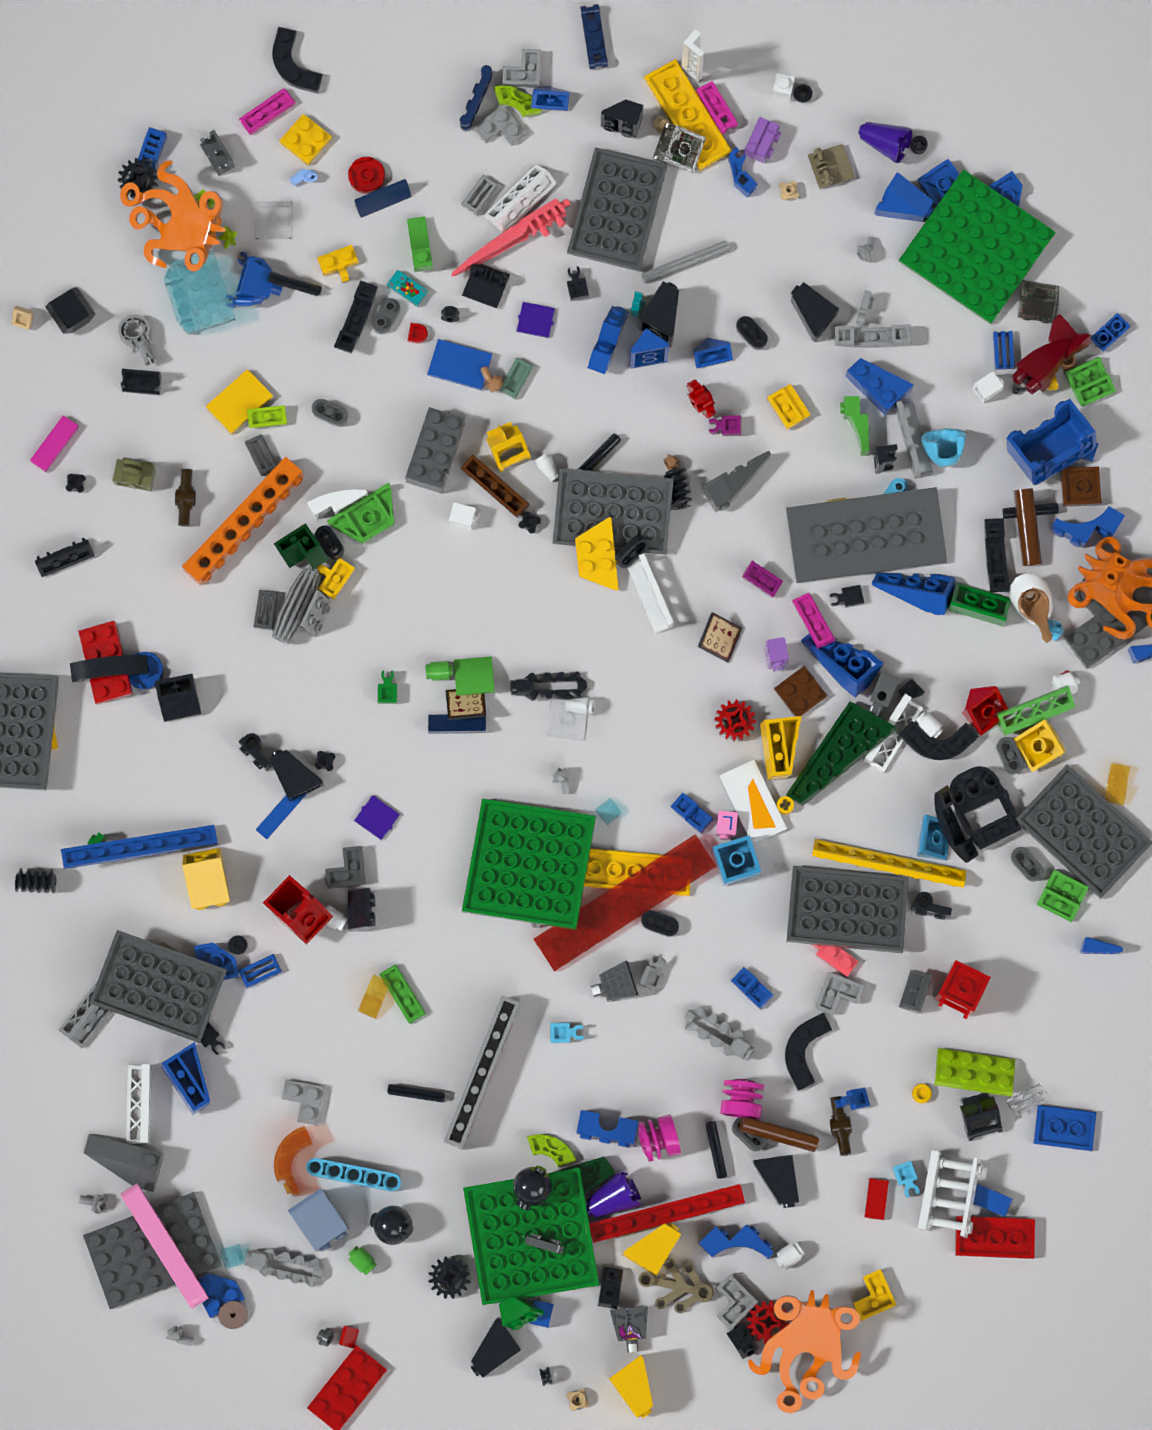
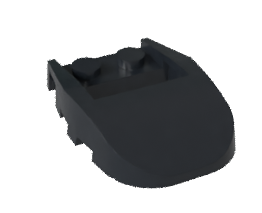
M976 766L958 774L950 784V791L956 802L953 806L962 828L981 851L1019 832L1021 826H1018L1016 822V812L1009 798L1010 795L1007 789L1005 790L999 782V778L989 768ZM998 798L1007 815L973 831L964 814Z

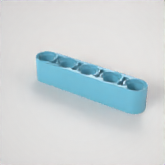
M312 1158L306 1164L307 1172L311 1176L389 1192L398 1191L401 1187V1179L394 1173L318 1158ZM314 1162H318L321 1165V1169L317 1173H313L310 1170V1166ZM333 1166L340 1168V1173L336 1177L331 1176L329 1173L330 1168ZM351 1170L359 1172L357 1180L349 1179V1172ZM372 1173L378 1175V1182L376 1184L368 1182V1176ZM391 1177L398 1180V1184L394 1188L387 1186V1181Z

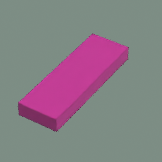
M283 88L239 118V121L249 135H251L295 105V101L287 90Z
M63 415L30 459V462L44 472H47L79 426Z
M809 592L792 600L817 649L835 641L832 632Z

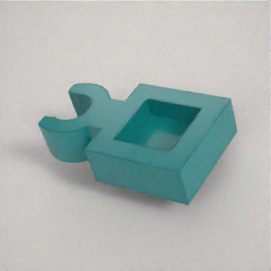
M635 291L632 301L631 315L637 317L639 311L643 312L646 302L643 300V293Z

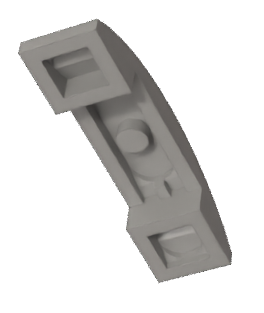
M911 324L870 328L835 326V346L878 348L911 344Z

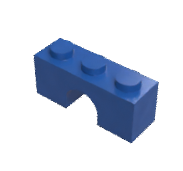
M580 1111L576 1132L577 1135H580V1139L591 1141L593 1137L598 1138L600 1143L610 1144L611 1141L619 1142L618 1146L626 1148L634 1145L638 1126L637 1120L619 1117L617 1127L614 1130L606 1131L599 1125L600 1113Z

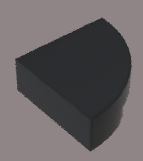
M913 679L898 691L901 696L907 694L911 698H918L925 694L923 689Z

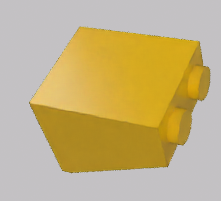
M221 847L184 854L182 867L191 908L204 910L210 905L223 906L230 902Z
M671 1223L669 1225L663 1224L626 1249L622 1256L656 1276L681 1236V1233L678 1232L680 1229Z
M640 1355L610 1377L609 1380L635 1417L641 1416L643 1419L652 1412L650 1408L653 1407L644 1358Z

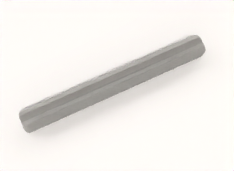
M722 241L641 274L643 282H651L727 252L730 249L728 242Z

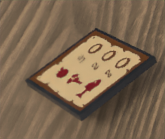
M711 612L698 648L729 663L742 627Z
M456 689L446 690L448 720L487 717L484 694L456 696Z

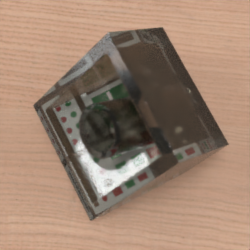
M665 123L653 159L694 173L706 137L678 125Z
M1022 280L1018 318L1026 321L1037 320L1046 324L1053 323L1059 307V286Z

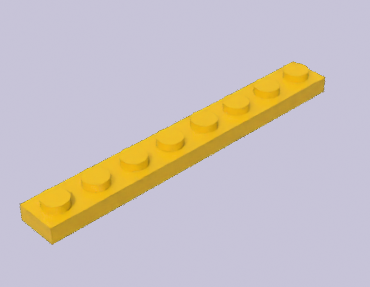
M815 839L812 856L820 859L834 860L839 863L853 864L858 867L872 868L877 871L891 872L896 875L910 876L915 879H924L953 887L964 888L966 870Z

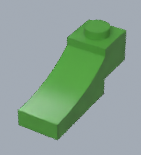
M426 217L409 218L407 223L414 272L433 270Z
M844 396L843 402H840V414H844V420L848 419L856 433L860 456H868V414H860V396Z

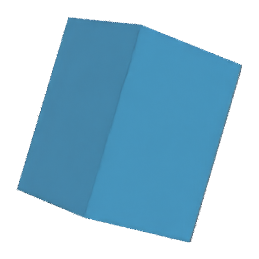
M924 815L921 821L917 856L947 861L949 843L941 831L936 817Z

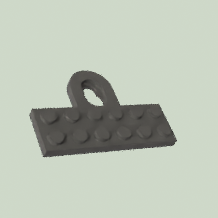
M1152 587L1137 588L1133 593V599L1143 604H1152ZM1079 591L1080 598L1083 601L1086 595L1083 591ZM1094 599L1086 606L1094 617L1064 638L1086 669L1128 640L1118 639L1104 631V626H1109L1119 631H1125L1126 627ZM1130 611L1127 613L1135 622V634L1148 626L1146 612Z

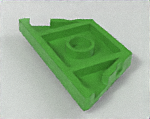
M390 483L385 484L327 520V523L361 544L395 525Z

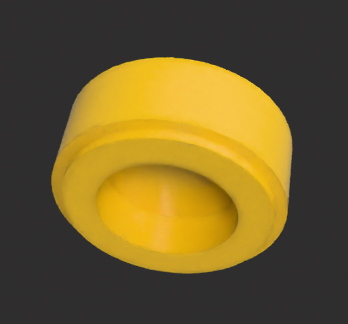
M918 1084L912 1090V1098L920 1104L928 1102L932 1096V1091L926 1084Z

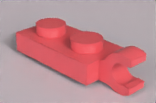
M812 945L818 949V952L815 954L846 978L859 962L840 947Z

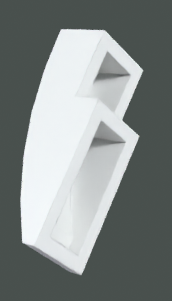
M358 489L342 490L317 497L307 502V505L314 518L318 519L330 511L337 515L368 496L366 490Z

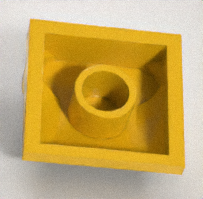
M1047 719L1013 739L1032 772L1066 753L1062 741Z

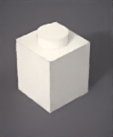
M776 74L772 99L790 102L795 77Z
M992 371L975 382L972 389L982 403H985L1002 391L1004 382L998 374L995 375Z
M453 503L449 525L472 530V526L477 524L479 514H476V508Z

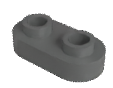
M388 298L382 302L372 320V327L376 333L385 334L391 329L400 313V305L396 299ZM393 305L394 308L389 310L387 309V306ZM384 321L385 323L384 325L380 326L378 325V322Z
M318 399L312 404V412L316 418L337 427L347 423L348 414L343 407L325 399ZM320 407L325 408V411L321 413L318 411V409ZM341 415L342 419L336 420L335 417Z
M1001 738L996 745V750L1002 764L1009 774H1019L1024 768V761L1018 747L1012 738ZM1008 745L1009 750L1004 751L1002 746ZM1015 762L1017 768H1012L1010 763Z
M1017 847L1013 850L1011 862L1028 881H1038L1043 876L1042 865L1028 849ZM1018 854L1023 855L1024 859L1022 861L1017 859ZM1030 869L1036 870V875H1031Z
M741 1117L737 1118L732 1124V1132L750 1150H762L767 1143V1139L740 1132L738 1126L740 1125ZM753 1140H756L758 1145L754 1144Z
M531 1233V1236H526L525 1244L558 1254L563 1253L564 1246H561V1241L550 1238V1241L547 1242L542 1240L543 1236Z

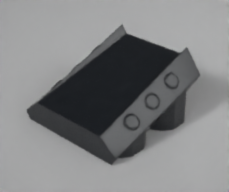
M77 287L71 288L45 306L63 334L74 333L90 323L95 315V312Z

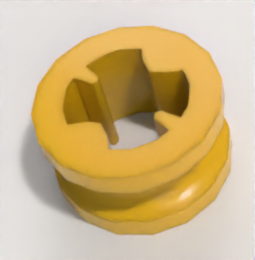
M783 796L778 800L776 807L779 813L787 815L792 812L794 802L790 797ZM783 801L790 803L791 806L788 807V810H783L784 807L780 808Z

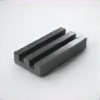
M262 434L245 441V445L260 476L270 473L277 465ZM258 440L261 441L271 461V466H268L265 457L257 443ZM251 443L254 444L265 466L263 470L250 446Z
M259 590L254 628L273 631L278 592ZM266 595L262 624H259L262 597ZM270 596H273L269 625H267Z

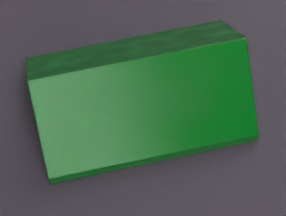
M956 582L948 610L1003 627L1008 616L1011 600L1002 595Z

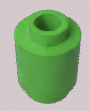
M436 661L426 664L427 679L432 681L450 680V676H453V664H449V661Z
M356 1246L349 1253L350 1258L348 1260L360 1273L363 1272L367 1275L377 1265L374 1262L375 1259L363 1246L360 1248Z

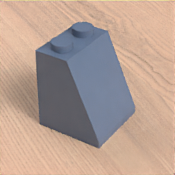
M321 1188L288 1210L316 1252L318 1250L321 1252L325 1251L331 1246V1241L334 1239L339 1241L348 1235L346 1231L349 1228Z

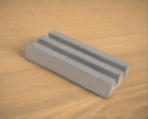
M483 175L461 203L462 206L477 216L499 185ZM484 181H486V185L483 187V189L480 191V193L477 195V197L474 199L471 205L468 204L472 197L475 195V193L478 191V189L481 187V185L484 183ZM492 185V188L489 190V192L486 194V196L475 209V205L478 203V201L481 199L484 193L488 190V188Z

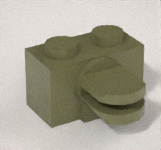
M123 457L122 460L117 459L112 481L117 486L152 492L156 468L151 462L141 461L140 463L131 458Z

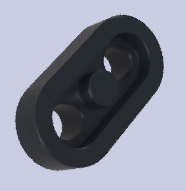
M743 316L738 319L736 330L753 349H763L767 345V334L751 317ZM748 325L749 328L744 330L742 326ZM759 338L761 343H756L754 340Z
M327 525L320 526L315 532V538L324 552L332 560L341 558L345 550L343 544L331 527Z
M643 535L634 536L617 552L615 556L616 563L621 568L629 567L639 558V555L647 550L649 542Z
M653 910L646 911L642 915V926L649 931L666 937H672L679 930V923L673 917ZM653 918L655 922L653 924H649L647 922V919ZM667 924L673 926L671 931L666 930L665 926Z

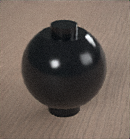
M538 1165L536 1167H527L515 1176L513 1192L517 1198V1206L524 1210H530L532 1206H539L550 1197L552 1181L545 1168Z
M391 1205L384 1207L378 1213H373L370 1218V1226L374 1229L375 1235L381 1242L388 1245L403 1243L413 1232L411 1216L405 1209L399 1206Z

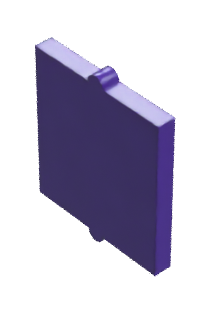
M523 302L520 315H518L519 322L516 332L549 338L551 326L554 325L553 316L555 308Z
M372 795L366 805L361 807L362 810L354 821L382 840L389 829H392V825L400 814Z

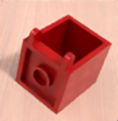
M290 875L263 902L274 916L306 945L333 918L330 912Z
M955 960L951 964L934 1000L939 1002V1007H942L944 1004L963 1013V1018L967 1019L968 1016L970 1017L975 1012L991 977Z

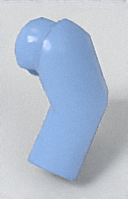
M301 169L289 180L296 186L301 181L314 182L318 176L313 170Z

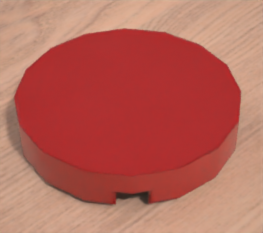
M361 157L356 159L349 168L348 180L351 187L357 192L369 194L383 186L385 170L382 164L374 158Z

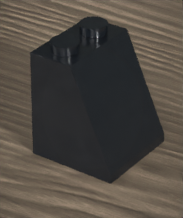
M663 281L640 316L639 329L643 332L645 329H648L668 342L671 348L674 339L679 290L673 283Z

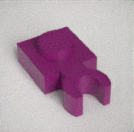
M741 415L722 416V421L709 419V424H716L714 429H709L710 434L714 435L722 431V436L742 435Z

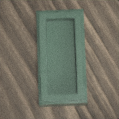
M517 357L499 391L516 399L531 373L533 365Z

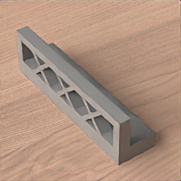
M898 401L894 409L914 479L932 475L933 470L930 459L922 444L923 434L914 402L903 404L902 401Z
M97 982L59 1029L62 1034L81 1048L86 1045L111 1012L89 1003ZM86 1009L84 1015L80 1016L81 1012ZM74 1024L73 1029L68 1033L67 1030Z

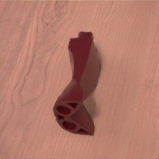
M1059 314L1052 323L1048 343L1033 350L1016 364L1017 371L1012 375L1013 381L1018 385H1021L1025 380L1028 381L1025 384V389L1031 395L1038 390L1044 392L1050 386L1064 359L1083 351L1091 345L1090 335L1087 333H1076L1064 317Z

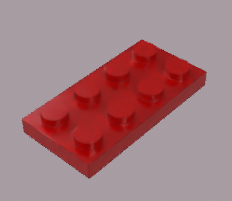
M113 620L78 631L85 660L124 655L116 621ZM129 675L96 678L90 681L94 701L97 705L133 695Z
M956 1216V1221L963 1222L964 1216ZM971 1217L970 1222H973L971 1234H968V1238L960 1236L961 1230L955 1229V1256L1034 1259L1035 1219Z
M356 1345L307 1409L333 1430H341L386 1373L387 1369Z

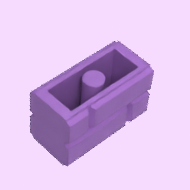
M759 117L745 147L744 155L761 163H765L766 158L770 159L774 151L771 147L774 142L778 143L781 136L779 124Z
M775 638L766 641L764 650L767 657L768 669H773L774 672L784 670L789 659L785 638Z

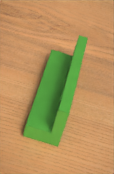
M1064 686L997 713L1000 722L998 723L999 730L1004 735H1008L1075 708L1069 686ZM1066 692V698L1057 700L1059 694ZM1042 701H1050V703L1040 706ZM1029 707L1033 709L1021 714L1024 708ZM1009 714L1015 716L1005 721L1003 719L1004 716H1007Z

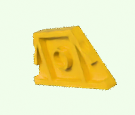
M608 517L575 538L578 573L581 578L618 591L612 517Z

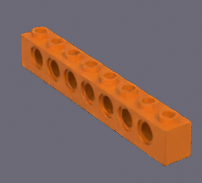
M285 456L182 566L183 570L199 585L203 582L207 583L213 576L214 570L216 568L219 570L225 564V559L229 555L232 556L238 550V545L242 541L245 542L251 536L250 532L255 527L259 528L263 524V518L268 513L272 514L276 510L278 502L280 500L284 501L289 496V491L303 481L302 477L304 475L302 470ZM282 477L288 479V482L284 485L278 483ZM268 491L275 492L273 498L265 497ZM255 505L262 506V510L259 512H254L252 509ZM242 519H249V523L246 526L239 524ZM230 532L236 533V537L232 540L226 538ZM216 546L223 547V551L221 553L217 554L213 552ZM203 560L210 561V565L208 567L200 566Z

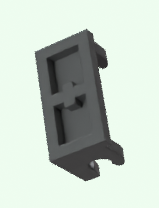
M212 130L208 138L202 137L200 139V147L218 176L235 166L215 130Z
M910 970L899 1008L920 1014L932 975L917 970Z

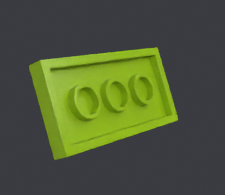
M938 1048L934 1085L1012 1097L1015 1059Z

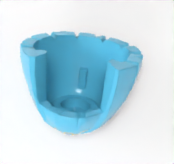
M943 428V430H931V432L928 431L922 435V444L925 452L938 466L944 468L951 467L961 457L966 440V433L963 430Z

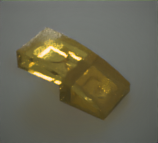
M1116 763L1110 764L1105 799L1109 803L1124 805L1130 766Z
M373 975L358 1012L376 1019L391 982Z

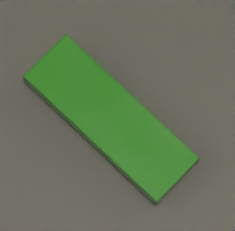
M396 964L379 974L409 1024L426 1014Z

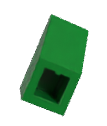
M511 1297L499 1304L502 1326L512 1330H519L523 1328V1325L534 1322L538 1317L544 1315V1310L527 1300Z

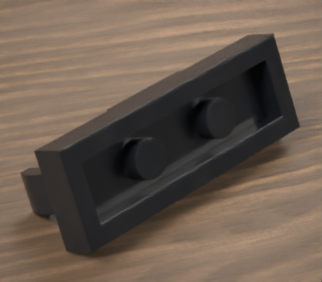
M82 538V542L76 544L74 541L72 546L52 554L46 552L47 556L43 558L37 556L35 564L41 577L92 558L95 555L88 539Z

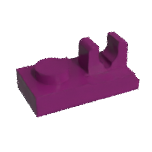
M753 560L742 575L743 579L771 598L775 596L783 583V580Z

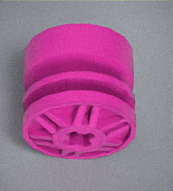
M746 1079L724 1080L723 1086L730 1087L732 1090L722 1091L723 1094L731 1096L730 1100L721 1101L720 1114L738 1118L747 1116L761 1119L762 1106L754 1103V1099L763 1098L762 1094L755 1093V1091H764L765 1085Z
M671 1114L658 1117V1127H654L651 1119L648 1120L649 1129L647 1130L644 1122L638 1123L640 1144L648 1162L654 1161L652 1152H656L657 1158L660 1160L662 1157L661 1150L665 1149L668 1157L681 1154Z

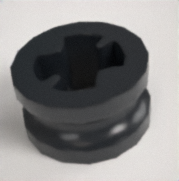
M915 136L910 144L911 151L915 154H923L928 146L927 139L923 136ZM918 141H920L922 145L920 149H918L916 145Z
M546 1367L545 1370L539 1369L543 1386L546 1383L553 1384L549 1367Z

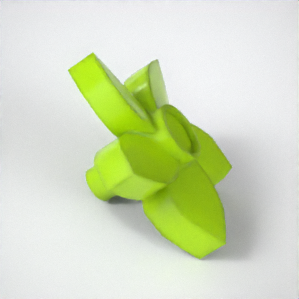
M224 226L225 231L218 238L221 241H225L224 249H227L230 244L236 245L234 239L237 236V231H231L229 227Z

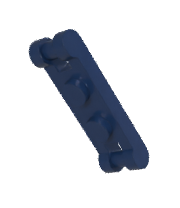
M593 4L592 7L580 6L589 69L592 70L600 66L606 68L608 67L599 4ZM594 14V18L588 19L587 15ZM594 56H601V59L594 60Z
M484 65L481 68L480 82L476 83L472 93L474 96L466 104V114L460 117V128L463 131L471 129L492 80V68L489 65Z

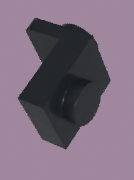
M743 1323L726 1333L742 1359L752 1356L759 1349Z

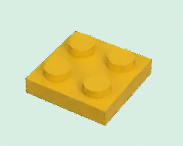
M302 114L279 140V143L308 166L329 143L332 136L305 114Z

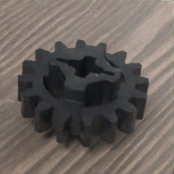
M135 158V163L128 160L129 165H122L124 171L118 172L122 178L117 180L119 183H123L119 186L120 189L130 182L136 184L142 193L151 190L153 186L158 187V184L155 182V180H158V177L154 175L157 170L152 168L151 162L146 165L145 159L139 162ZM136 167H142L145 169L141 171L138 170ZM138 175L140 176V182L136 181V176ZM131 189L128 192V195L130 194V197L134 199L136 196L135 191Z
M447 1256L444 1257V1262L438 1259L439 1265H432L431 1267L434 1269V1272L428 1273L430 1276H433V1279L428 1280L429 1283H434L431 1290L437 1289V1296L443 1293L444 1299H447L448 1295L455 1299L456 1293L462 1296L461 1290H468L465 1283L471 1282L466 1279L467 1276L471 1275L470 1272H465L468 1266L464 1265L462 1267V1260L460 1259L458 1262H455L454 1256L451 1261H448ZM451 1264L457 1266L461 1272L453 1271ZM442 1266H444V1272L442 1273V1275L436 1276L438 1270ZM448 1268L451 1275H455V1278L452 1279V1287H450L447 1280H444V1277L447 1276ZM463 1279L461 1285L455 1290L456 1282ZM444 1283L447 1285L448 1291L441 1289L438 1284Z

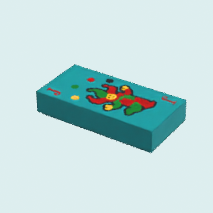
M399 270L395 272L387 283L390 289L416 307H418L428 293V290Z

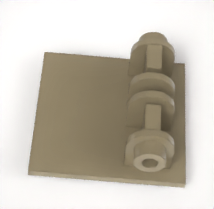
M843 144L824 150L817 148L813 150L814 153L808 154L819 189L855 178Z

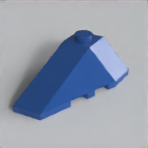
M876 573L872 586L925 612L933 613L934 615H945L950 605L955 577L941 574L919 577V573H913L912 576L905 577L900 573Z
M810 634L801 639L803 645L838 684L855 698L870 686L883 666V662L869 651L864 649L860 651L853 648V645L849 643L843 644L835 639L834 642L817 649Z

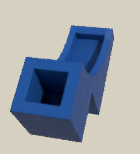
M612 305L603 321L598 341L592 350L588 369L602 374L606 373L623 327L628 319L629 311Z
M1108 506L1099 517L1085 523H1069L1056 518L1050 529L1054 530L1053 533L1061 538L1064 536L1069 539L1072 545L1084 548L1094 529L1104 538L1112 537L1125 515Z
M747 1224L730 1241L727 1239L729 1234L722 1227L719 1229L715 1227L698 1243L711 1258L717 1253L733 1247L753 1249L767 1259L774 1253L772 1251L774 1247L766 1239L762 1241L758 1237L760 1234L753 1225L749 1227Z

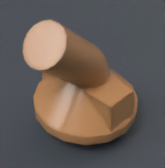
M487 366L480 369L487 382L486 387L490 392L498 391L503 385L502 376L495 375L492 377Z

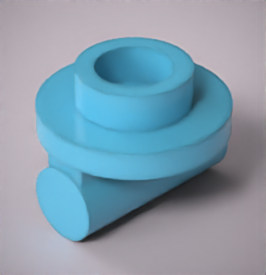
M1049 620V630L1053 635L1052 639L1056 641L1063 634V627L1060 622Z

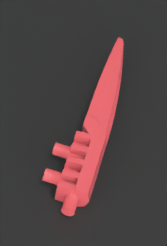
M555 198L522 218L518 223L470 256L452 272L451 276L454 277L470 270L473 264L480 265L519 242L528 239L530 233L534 237L536 232L540 230L544 237L549 236L550 232L546 226H552L554 221L557 222L560 228L566 225V222L563 220L566 217L565 208L571 205L569 200L565 199L559 202Z

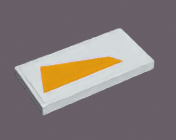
M754 760L719 775L735 811L738 812V818L747 836L750 835L753 845L787 830Z

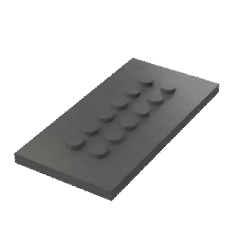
M937 487L786 507L796 583L947 563Z

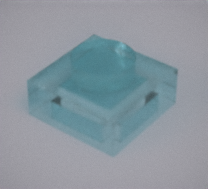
M611 798L595 809L606 825H609L622 814Z
M240 1244L220 1250L226 1269L245 1264Z

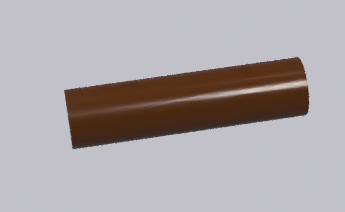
M472 454L460 468L516 518H519L529 507L530 504L475 455Z
M1033 488L1014 490L1022 566L1042 564Z
M747 1116L741 1117L740 1132L815 1152L819 1139L814 1135Z

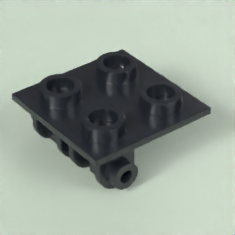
M473 264L462 296L497 309L510 274L483 264Z

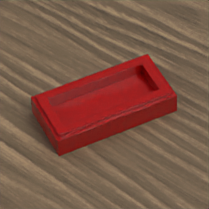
M869 1178L864 1218L884 1220L889 1181Z

